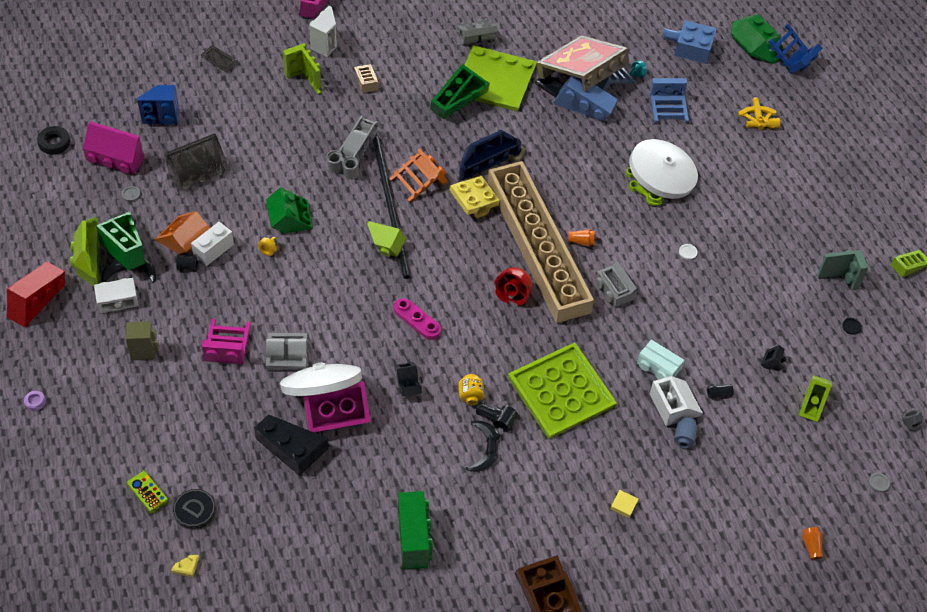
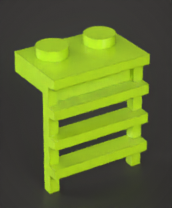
M303 43L284 50V72L287 79L303 73L316 93L320 95V64L316 63L314 56L311 57V51L306 50V44Z

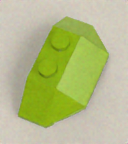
M98 217L82 221L74 233V241H71V252L73 253V256L70 257L71 268H75L76 274L93 287L99 284L100 244L96 227L99 224Z

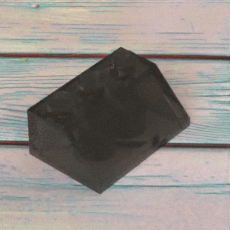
M215 133L165 153L169 177L178 191L228 171L226 158Z

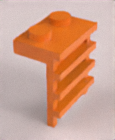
M420 148L417 150L418 153L416 155L410 156V160L406 164L403 163L402 167L398 171L395 170L394 174L389 178L391 181H394L398 177L412 193L408 198L409 202L418 197L437 179L443 185L449 181L445 177L447 174L441 166L436 167V160L430 154L427 156ZM413 163L429 179L424 185L409 169ZM405 170L420 186L416 192L401 176Z

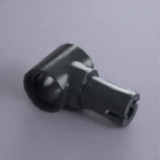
M480 402L476 408L477 415L491 419L495 428H501L503 432H509L518 416L517 411L507 405L501 408H493Z

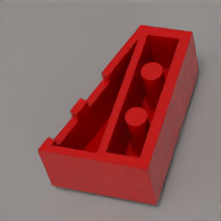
M45 262L8 287L7 318L26 327L64 287L65 271L49 262Z

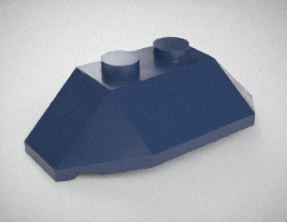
M499 130L471 143L464 150L459 167V179L462 181L506 161L509 154L514 156L520 154L521 140L503 130Z

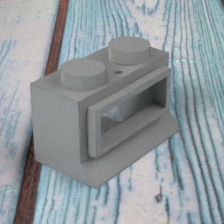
M618 261L610 267L597 271L595 283L599 289L603 290L606 300L609 303L611 302L614 307L634 300L637 288Z

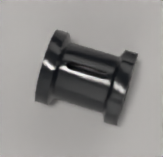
M177 254V271H181V269L197 271V254L193 256Z

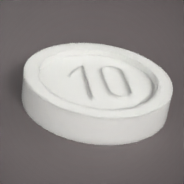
M684 244L679 248V255L683 259L692 260L697 256V249L691 244Z

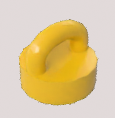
M276 237L271 239L262 238L258 243L259 250L267 256H272L277 251Z

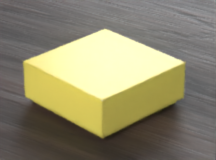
M619 490L611 510L630 518L638 498Z

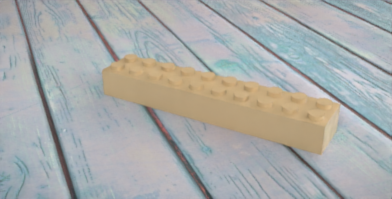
M523 162L490 169L487 184L500 200L498 206L555 322L560 323L591 314L594 299Z

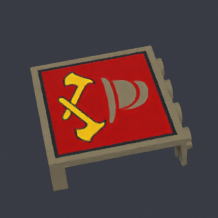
M581 35L538 61V77L545 79L556 71L582 79V87L585 92L629 64L628 48Z

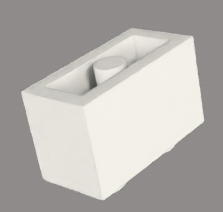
M220 222L216 223L191 243L193 255L197 254L198 260L205 266L209 265L234 245L232 231Z
M124 278L94 285L100 314L139 306L133 278Z

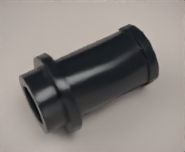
M711 384L707 386V395L709 398L712 397V399L733 396L734 393L732 384Z

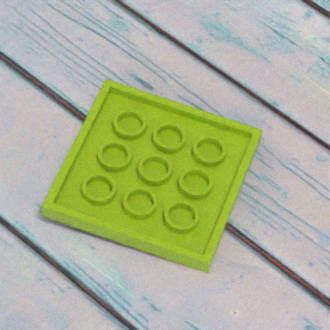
M473 45L465 66L490 83L488 92L474 101L518 112L537 66V61Z
M575 342L508 373V379L548 439L617 405V402Z

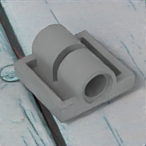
M479 19L477 23L472 24L470 21L462 22L460 26H457V32L460 35L462 45L477 43L478 38L480 42L494 40L496 32H498L497 25L487 21V19Z
M268 333V338L266 339V370L306 369L307 333Z

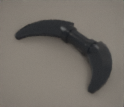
M118 260L110 262L102 273L101 283L106 282L117 271L126 268ZM145 260L144 264L134 268L146 273L152 283L156 282L155 269L147 260Z
M471 421V424L485 434L487 450L477 463L466 467V471L477 472L485 470L498 458L495 453V443L500 438L499 433L494 426L484 421Z

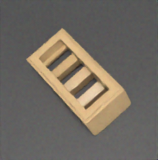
M371 64L354 67L362 93L379 90V83Z

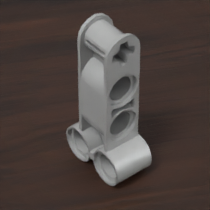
M361 116L339 151L333 150L327 154L329 171L332 173L343 171L347 179H356L360 174L358 162L376 135L379 122H373L365 119V116Z

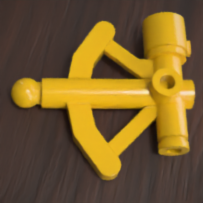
M757 97L752 99L753 106L746 107L738 113L740 117L744 116L751 120L746 121L747 128L757 127L758 130H763L764 127H769L770 129L780 128V118L769 119L771 115H776V110L760 106ZM754 112V113H755V118H753L752 116L748 115V113ZM762 112L767 113L765 117L762 116Z

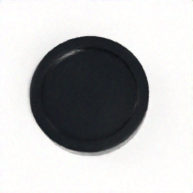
M847 318L843 321L842 328L846 333L855 335L861 331L862 325L855 318Z

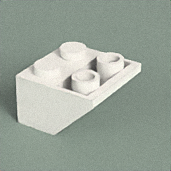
M328 6L309 25L311 49L326 57L337 48L336 22L332 7Z
M673 376L653 381L650 396L666 426L678 423L683 417L695 418L702 416L703 413L686 381Z

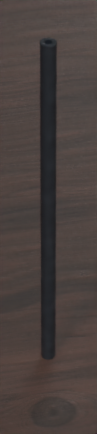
M375 135L372 141L391 225L394 228L400 229L379 136ZM403 245L398 256L403 278L407 279L411 276Z

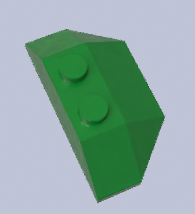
M759 14L745 16L733 21L730 35L750 56L767 61L769 64L782 60L776 57L778 54L775 50L772 51L770 49L772 46L768 42L772 39L776 43L780 36ZM781 43L778 47L782 51L783 46Z

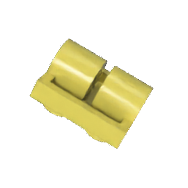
M482 176L450 185V192L467 215L474 214L476 218L487 215L492 207L499 205L500 200Z

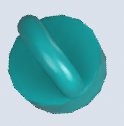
M642 60L632 63L630 76L641 78L647 74V66Z

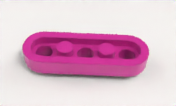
M402 298L394 303V313L424 338L434 340L440 336L441 327L439 323L410 300Z

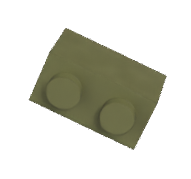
M151 321L126 322V343L131 360L155 359L156 352H159V340H157L156 329L152 328Z

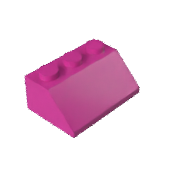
M89 122L83 146L86 160L90 163H99L107 168H115L123 173L135 175L144 161L140 136L95 122Z
M358 382L350 387L329 393L303 396L309 431L319 432L371 422L364 382Z

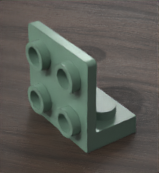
M861 250L832 252L824 256L817 273V278L845 275L846 283L850 284L851 289H859L868 270V265Z

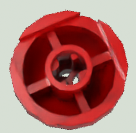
M517 267L505 269L494 281L496 296L507 304L511 301L518 304L517 306L522 305L527 301L533 289L530 275ZM519 293V296L517 298L510 299L508 297V295L516 296Z

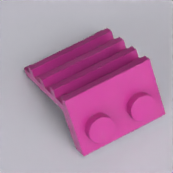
M211 319L208 338L203 340L201 346L204 361L244 364L250 322H246L245 328L215 326L216 320ZM213 332L243 334L244 337L213 335Z

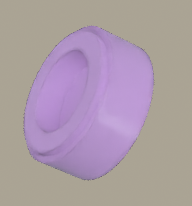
M31 391L25 396L24 403L28 410L38 411L44 407L46 399L42 392Z

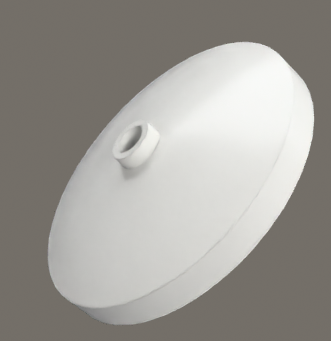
M657 139L645 140L640 142L630 155L629 164L632 174L645 189L653 194L670 199L682 198L687 196L697 183L698 173L694 162L682 149L672 143Z
M316 363L313 364V367L297 371L282 379L280 382L281 391L286 395L292 396L329 393L358 383L362 379L361 369L353 365Z

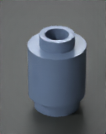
M683 417L677 423L674 442L681 448L692 447L695 443L697 425L693 418Z

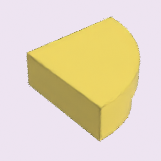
M189 555L187 558L175 563L171 570L172 573L193 577L200 558L199 555Z

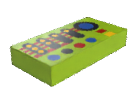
M144 470L127 481L128 487L150 514L168 503L167 497Z

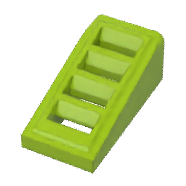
M921 250L895 257L891 266L904 278L927 267V257Z

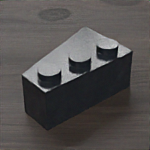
M272 415L266 416L254 427L256 440L299 476L328 450L327 437Z

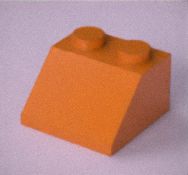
M194 211L179 215L155 240L178 254H187L192 251L191 243L209 230L210 227L198 212Z

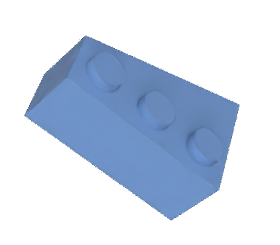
M570 76L560 89L553 104L604 122L612 112L618 99L596 85L584 92L582 79Z

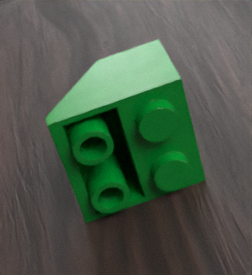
M280 187L266 199L271 228L282 233L313 229L309 203L304 197H300Z

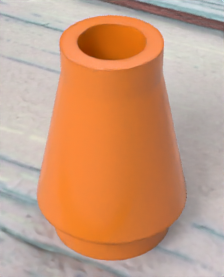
M591 229L569 231L568 242L587 247L595 245V231H591Z
M810 527L802 530L803 535L801 537L810 555V560L822 559V532H820L819 527Z

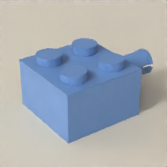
M684 20L682 30L679 32L665 28L662 39L676 41L677 46L674 56L707 64L717 28Z

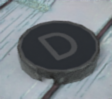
M191 489L183 492L173 504V514L176 522L188 530L206 527L212 522L216 513L213 497L201 489Z

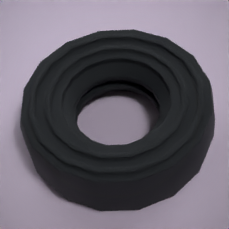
M60 126L47 127L37 137L40 150L51 155L64 152L71 142L69 133ZM57 136L60 138L58 143H47L50 137Z

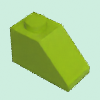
M369 221L367 225L374 244L380 250L379 252L387 257L390 255L398 257L406 240L402 231L398 228Z
M812 375L799 416L818 422L831 389L832 381Z

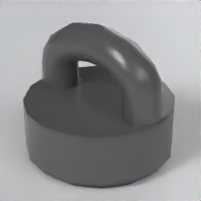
M911 410L902 415V420L910 431H916L922 424L923 415L920 410Z

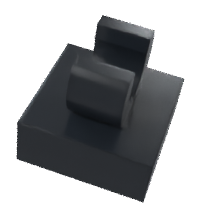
M778 345L766 350L761 366L765 369L773 367L777 371L782 370L784 367L780 362L783 363L787 360L783 356L785 349Z

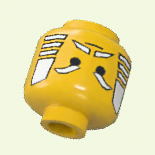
M468 374L459 381L458 390L461 401L472 406L477 405L478 402L483 400L485 391L484 382L475 374Z

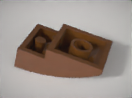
M558 555L516 570L515 574L532 612H582L567 573H564Z

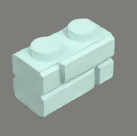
M650 340L640 352L637 364L642 370L653 373L659 380L669 376L676 377L683 367L684 359Z

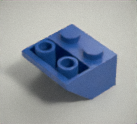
M156 85L138 97L137 101L142 124H178L179 104L175 85Z

